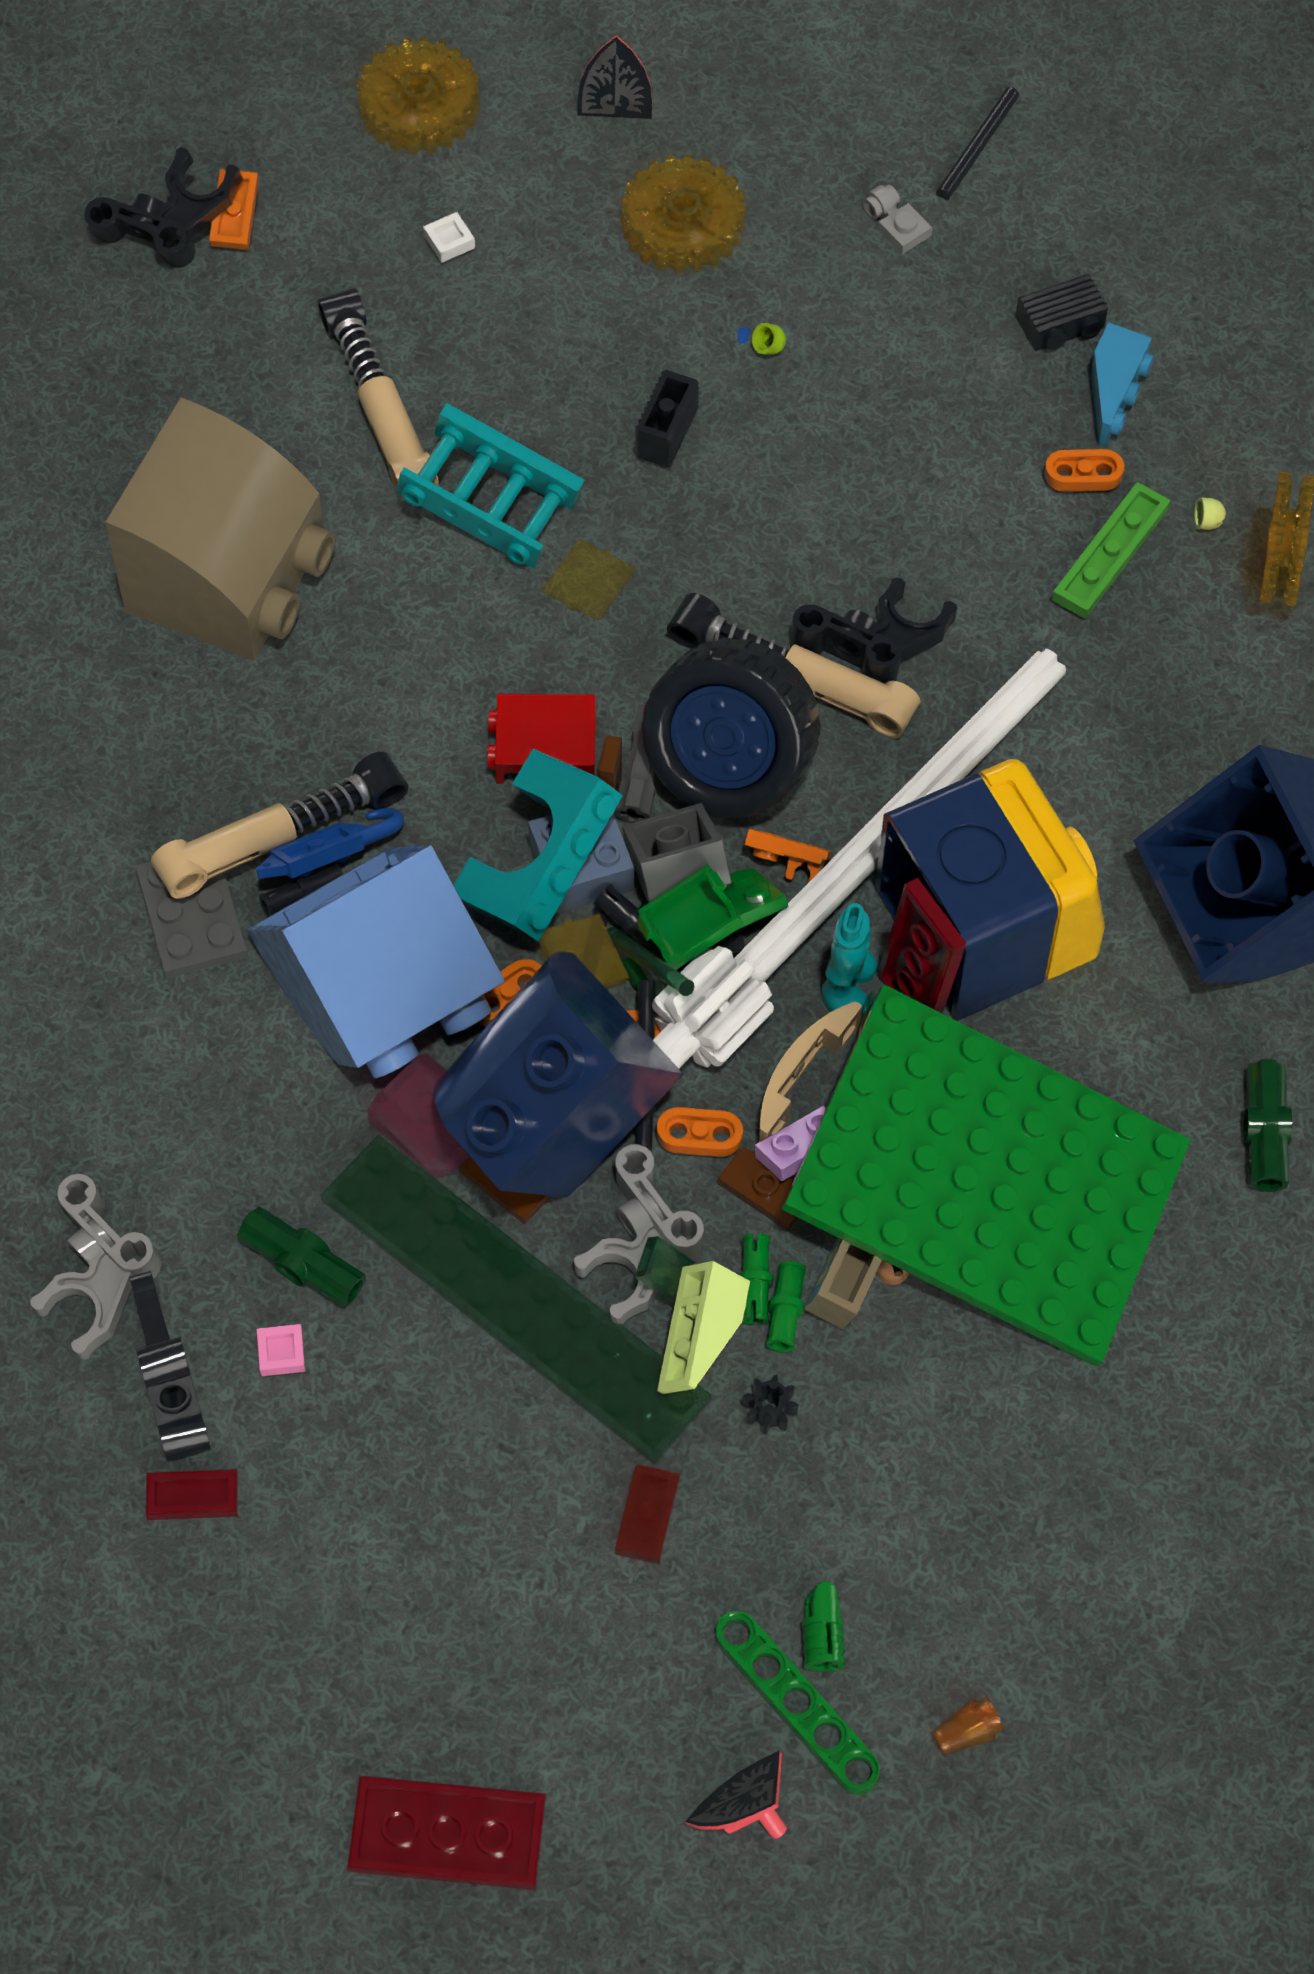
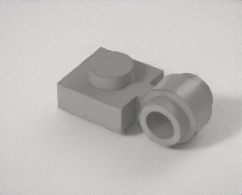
M879 185L866 194V199L862 202L866 214L873 220L881 219L878 231L901 254H904L932 235V227L909 203L897 209V206L900 204V197L891 185Z

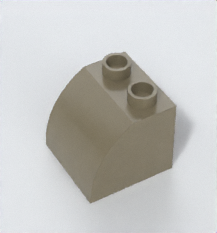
M182 397L105 521L125 612L255 661L269 635L282 640L289 634L295 623L300 606V597L297 593H294L304 573L315 577L322 575L329 564L335 546V533L325 529L323 525L319 492L293 464L244 427L202 405Z

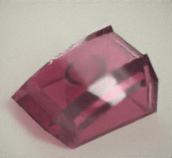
M425 1053L416 1056L382 1091L377 1093L367 1113L370 1126L427 1174L436 1179L456 1170L469 1157V1154L444 1127L435 1105L434 1085L446 1069L429 1054Z

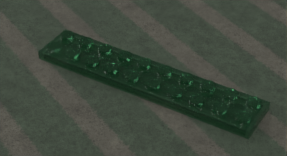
M379 1134L320 1194L321 1201L652 1464L655 1465L711 1402L712 1395L699 1384L695 1389L666 1394L657 1391L664 1360L663 1356L622 1324L614 1323L608 1313Z

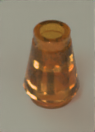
M986 1696L978 1701L974 1697L932 1732L944 1755L947 1756L952 1752L955 1753L996 1740L995 1734L1005 1730L990 1699Z

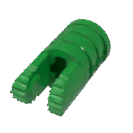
M826 1580L816 1584L814 1589L804 1598V1620L802 1621L803 1655L805 1656L804 1668L811 1672L838 1671L846 1666L844 1657L845 1646L843 1644V1619L840 1618V1605L837 1598L839 1596L837 1594L838 1590L835 1588L836 1585L832 1584V1581L828 1582Z

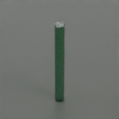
M610 927L605 931L604 939L606 942L682 996H689L693 993L695 985L686 976L617 928Z

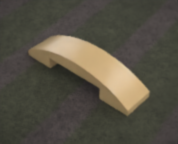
M854 1001L828 1013L802 1033L786 1051L772 1074L764 1095L760 1115L759 1142L782 1130L789 1121L791 1101L786 1098V1095L821 1048L825 1047L838 1055L861 1022V1004Z

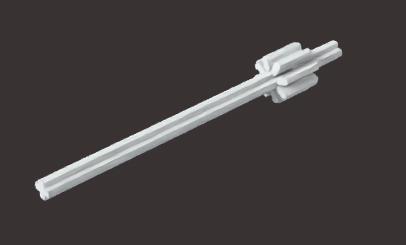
M1045 649L1042 653L1037 651L788 903L789 907L782 909L735 958L731 950L721 946H717L714 950L708 948L696 956L653 1000L652 1008L658 1013L655 1017V1022L661 1031L653 1041L678 1068L691 1056H693L695 1063L704 1067H709L711 1064L722 1066L764 1023L774 1010L773 1004L768 1000L772 993L765 981L878 866L883 815L964 779L1065 676L1066 667L1057 661V654L1049 649Z

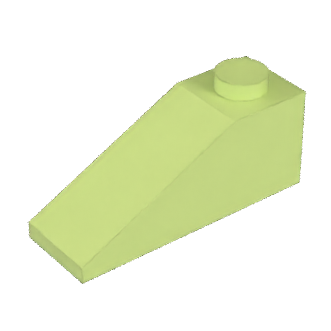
M714 1261L682 1267L657 1391L666 1394L696 1388L742 1323L750 1285L749 1280Z

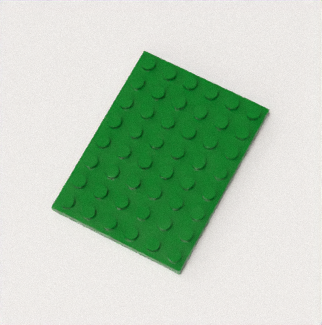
M883 984L875 997L781 1209L1089 1364L1099 1366L1104 1360L1191 1139Z

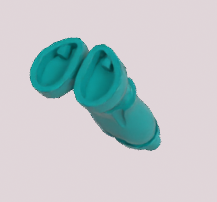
M858 903L848 905L847 909L839 916L831 941V957L825 972L827 980L821 987V998L829 1012L856 1001L862 1005L863 1014L867 995L855 984L866 983L872 980L877 972V960L868 951L871 937L869 917Z

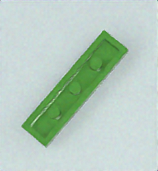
M1136 482L1055 588L1052 601L1087 619L1168 512L1171 500Z

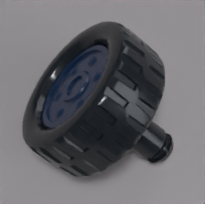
M723 638L718 641H708L700 644L697 648L690 649L674 662L654 685L643 711V745L653 771L663 785L682 802L689 806L702 803L708 814L719 817L737 818L755 815L779 803L797 785L810 767L819 746L818 738L821 734L820 712L810 685L802 673L787 658L770 647L752 642L751 640Z

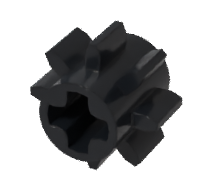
M774 1375L771 1381L763 1383L757 1378L754 1379L753 1389L755 1394L747 1393L743 1395V1405L752 1408L747 1413L746 1422L751 1424L757 1421L763 1426L764 1434L768 1433L770 1427L778 1425L784 1431L787 1430L788 1420L786 1414L793 1416L798 1413L799 1404L788 1401L794 1396L795 1387L793 1385L784 1387L778 1382L777 1375ZM767 1400L770 1404L763 1406V1401ZM776 1402H779L777 1408H774L771 1405L775 1404Z

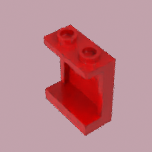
M497 694V709H489V734H496V745H488L487 766L488 769H495L496 784H504L505 773H519L532 749L595 776L596 694Z

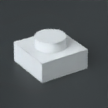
M457 212L423 226L424 237L441 263L475 249V238Z

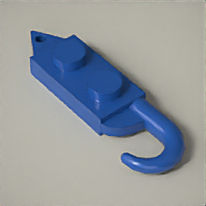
M376 809L368 812L366 818L368 820L385 818L386 820L369 827L357 823L345 824L344 822H339L269 850L270 856L256 868L258 879L287 875L290 878L306 877L311 875L314 869L329 863L346 861L350 858V855L364 850V846L399 831L404 824V816L396 809Z

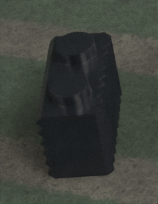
M1085 274L1018 297L1016 318L1035 351L1045 348L1056 349L1069 339L1072 340L1080 336L1091 337L1105 327L1108 306L1104 301V297H1101V293L1098 291L1097 285L1094 284V280L1091 279V275Z
M668 370L661 372V377L658 378V383H656V389H653V395H650V401L647 402V407L644 408V413L641 414V419L638 420V425L635 426V454L637 458L664 467L671 466L699 407V382L696 379Z

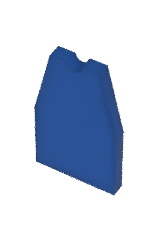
M739 327V343L746 344L750 328Z

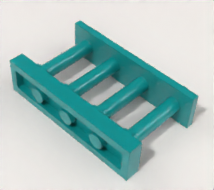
M446 403L439 413L434 433L441 440L418 474L405 467L402 469L396 493L400 494L409 504L425 508L500 550L514 563L525 564L535 569L544 546L537 542L536 539L557 506L562 505L571 510L573 509L580 497L585 480ZM460 448L474 456L475 460L454 492L450 493L432 483L452 450ZM488 467H494L510 478L486 513L466 501ZM523 486H528L544 495V498L521 533L501 520Z

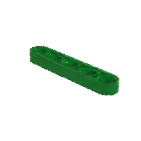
M738 1610L724 1614L716 1626V1643L720 1650L846 1792L853 1795H864L872 1791L877 1784L880 1773L879 1762L875 1755L750 1615ZM731 1623H740L747 1627L750 1635L743 1644L733 1645L725 1640L723 1636L724 1629ZM761 1657H770L777 1661L780 1670L772 1679H763L755 1674L753 1665ZM792 1691L803 1692L810 1700V1707L800 1714L791 1713L784 1706L783 1700L785 1696ZM822 1726L834 1727L838 1730L841 1741L834 1748L826 1749L820 1747L814 1739V1733L818 1728ZM859 1760L869 1765L872 1776L867 1782L856 1784L847 1778L845 1767L852 1761Z

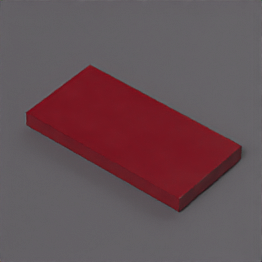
M918 878L906 883L877 976L886 986L943 1014L967 943Z
M359 1776L347 1870L348 1872L536 1890L546 1794Z

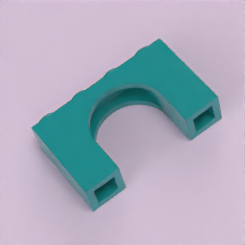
M532 749L512 785L535 802L551 809L553 826L545 848L529 865L512 872L496 870L469 857L453 886L462 903L471 909L539 942L623 795L599 777Z

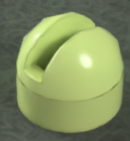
M1199 497L1194 508L1196 529H1217L1223 523L1226 516L1224 505L1213 498Z

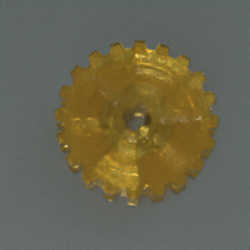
M421 37L419 43H413L410 38L402 39V45L397 47L392 43L386 45L385 53L375 52L371 56L372 64L363 65L361 72L364 78H358L357 89L360 92L357 94L359 105L362 106L359 109L361 120H366L365 129L369 134L376 132V141L381 145L389 142L391 143V150L398 152L402 148H406L409 154L417 155L418 151L423 149L428 154L436 152V147L442 146L446 150L453 147L452 140L455 138L459 140L465 139L467 137L466 128L475 127L476 117L474 115L480 114V102L477 101L480 100L479 87L477 86L479 84L477 72H472L473 63L469 58L462 59V51L457 47L449 50L447 49V42L439 40L436 44H431L429 38Z
M685 154L682 160H676L673 155L666 156L663 163L653 160L648 163L647 171L638 169L634 173V180L636 182L628 181L625 186V193L627 195L622 197V208L624 209L622 211V224H625L622 233L624 239H631L629 241V249L632 253L640 251V260L645 264L653 261L657 263V270L664 271L667 267L674 268L675 274H683L685 269H691L694 273L702 272V266L709 265L711 268L719 266L720 257L729 259L733 255L732 246L740 245L742 235L739 232H744L745 220L742 219L746 214V205L742 204L745 202V194L742 189H737V178L735 176L727 177V168L722 165L717 167L711 166V159L703 157L700 161H694L693 156Z
M1279 471L1273 514L1270 519L1260 602L1270 603L1276 593L1279 569H1286L1283 599L1285 605L1296 607L1310 529L1314 496V475L1306 474L1300 481L1296 509L1289 508L1292 477L1290 472Z

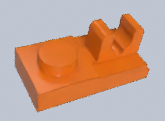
M220 169L217 188H219L224 180L226 169ZM240 171L243 180L236 190L233 204L212 221L209 237L211 246L249 250L259 185L258 173Z
M748 829L744 844L754 847V856L777 862L778 855L790 857L785 876L791 880L795 878L797 869L803 866L804 862H807V868L810 870L808 883L823 869L826 861L831 859L833 855L831 850L758 829Z

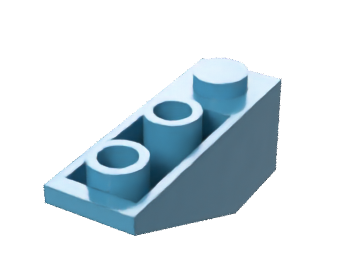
M1109 322L1094 351L1091 368L1098 445L1103 447L1107 446L1112 434L1119 436L1127 416L1123 411L1126 405L1133 407L1141 387L1137 383L1139 377L1147 378L1155 357L1149 354L1151 337Z

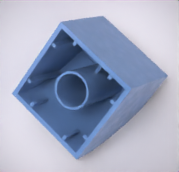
M431 845L388 848L247 929L281 989L338 1065L359 1068L366 1064L373 1078L389 1074L418 1056L419 1052L411 1037L435 1022L439 1021L446 1035H451L470 1027L486 1017L492 1010L483 994L505 982Z

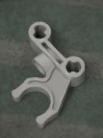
M639 1144L624 1147L618 1152L616 1157V1184L627 1199L625 1203L616 1208V1212L623 1227L634 1241L629 1242L620 1238L602 1239L589 1251L574 1258V1270L579 1277H586L596 1266L613 1262L627 1266L635 1274L638 1281L635 1292L627 1300L613 1304L610 1307V1321L617 1327L622 1326L624 1322L638 1313L648 1310L675 1261L679 1263L692 1262L701 1255L703 1250L704 1225L701 1218L690 1211L671 1212L653 1187L654 1157L651 1151ZM632 1167H638L643 1169V1172L631 1174L627 1170ZM678 1234H681V1235H682V1236H680V1237H678V1238H675V1236L678 1235ZM690 1236H693V1238L690 1239V1240H687V1239H686V1238H688V1237H690Z
M73 1174L61 1182L57 1195L59 1202L70 1219L80 1228L67 1240V1243L89 1266V1269L85 1273L67 1272L56 1275L43 1291L31 1298L30 1304L38 1315L46 1316L58 1301L68 1296H84L95 1303L96 1316L92 1327L86 1334L73 1340L71 1344L76 1355L84 1360L88 1359L101 1344L113 1337L132 1289L129 1277L151 1271L154 1279L160 1272L162 1264L161 1257L150 1239L144 1234L132 1232L125 1234L121 1238L101 1218L105 1209V1201L92 1179L83 1174ZM86 1195L87 1199L81 1204L76 1203L77 1198ZM138 1254L140 1257L144 1258L141 1261L137 1262L135 1259H133V1256Z

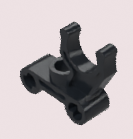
M181 147L176 150L174 161L165 174L166 186L172 196L168 203L142 193L137 195L133 206L110 198L99 197L90 201L86 206L84 212L85 220L98 240L104 243H116L125 234H129L154 243L168 265L178 268L185 267L191 263L196 252L191 238L233 204L236 190L242 182L243 176L237 166L228 165L224 180L219 188L205 195L192 194L185 190L183 181L186 171L193 164V158L186 148ZM180 241L175 247L169 248L174 242Z
M896 577L892 579L889 588L878 600L876 614L878 623H875L868 614L859 610H850L844 617H841L813 604L799 607L794 612L792 619L790 648L796 644L819 655L823 651L861 668L862 674L885 684L889 681H897L900 662L943 641L947 629L955 622L958 607L954 602L947 601L943 604L941 614L936 619L927 623L908 621L898 614L894 606L903 598L906 584L903 579Z
M148 1271L130 1276L135 1302L147 1343L146 1347L136 1349L166 1459L168 1461L210 1449L208 1435L181 1337L171 1340L169 1338L152 1272ZM177 1385L173 1388L165 1389L168 1386Z

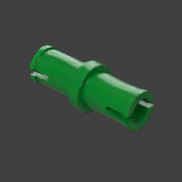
M753 1233L742 1237L743 1271L739 1275L750 1281L746 1308L742 1324L754 1325L755 1308L758 1325L769 1323L768 1294L769 1287L773 1285V1274L769 1272V1244L771 1238L766 1234L757 1233L756 1251Z
M783 1261L779 1264L775 1296L770 1298L769 1311L772 1313L766 1344L769 1349L776 1352L785 1353L794 1350L798 1317H801L804 1311V1302L801 1300L807 1269L803 1264L795 1261Z

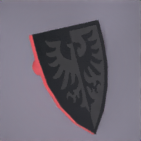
M616 35L599 48L586 66L580 80L577 116L652 119L651 83L645 67L633 49Z
M779 1750L762 1758L728 1779L696 1808L685 1823L688 1826L701 1830L724 1829L728 1834H731L759 1820L772 1839L781 1837L786 1832L787 1826L775 1809L778 1808L782 1752Z

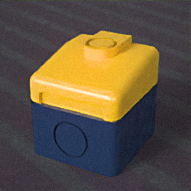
M1016 759L1003 761L980 771L978 774L964 778L883 815L875 890L892 919L894 920L905 884L918 878L967 943L945 1005L952 1019L956 1021L962 1020L1043 983L1044 978L1048 981L1092 961L1098 956L1104 934L1105 921L1097 884V869L1092 853L1081 834L1075 828L1064 827L1023 762Z

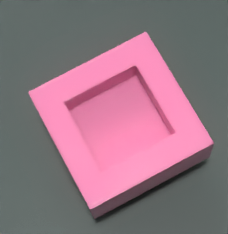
M301 1324L257 1329L261 1377L306 1372Z

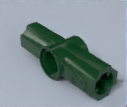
M1261 1059L1258 1062L1249 1063L1247 1068L1248 1105L1244 1113V1143L1249 1144L1250 1187L1258 1189L1259 1192H1276L1280 1189H1286L1289 1184L1288 1146L1290 1145L1292 1135V1111L1290 1107H1287L1285 1065L1272 1059Z
M260 1206L251 1210L242 1221V1225L237 1233L238 1240L273 1262L274 1268L294 1284L300 1287L307 1284L344 1309L349 1304H352L361 1292L366 1281V1274L330 1252L328 1245L308 1229L299 1228L296 1230Z

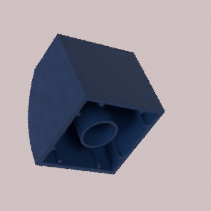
M1258 745L1133 840L1202 981L1216 983L1252 981L1280 975L1314 963V759Z
M556 952L546 960L442 1074L434 1085L433 1094L435 1105L444 1127L499 1190L568 1197L674 1085L683 1073L574 953Z

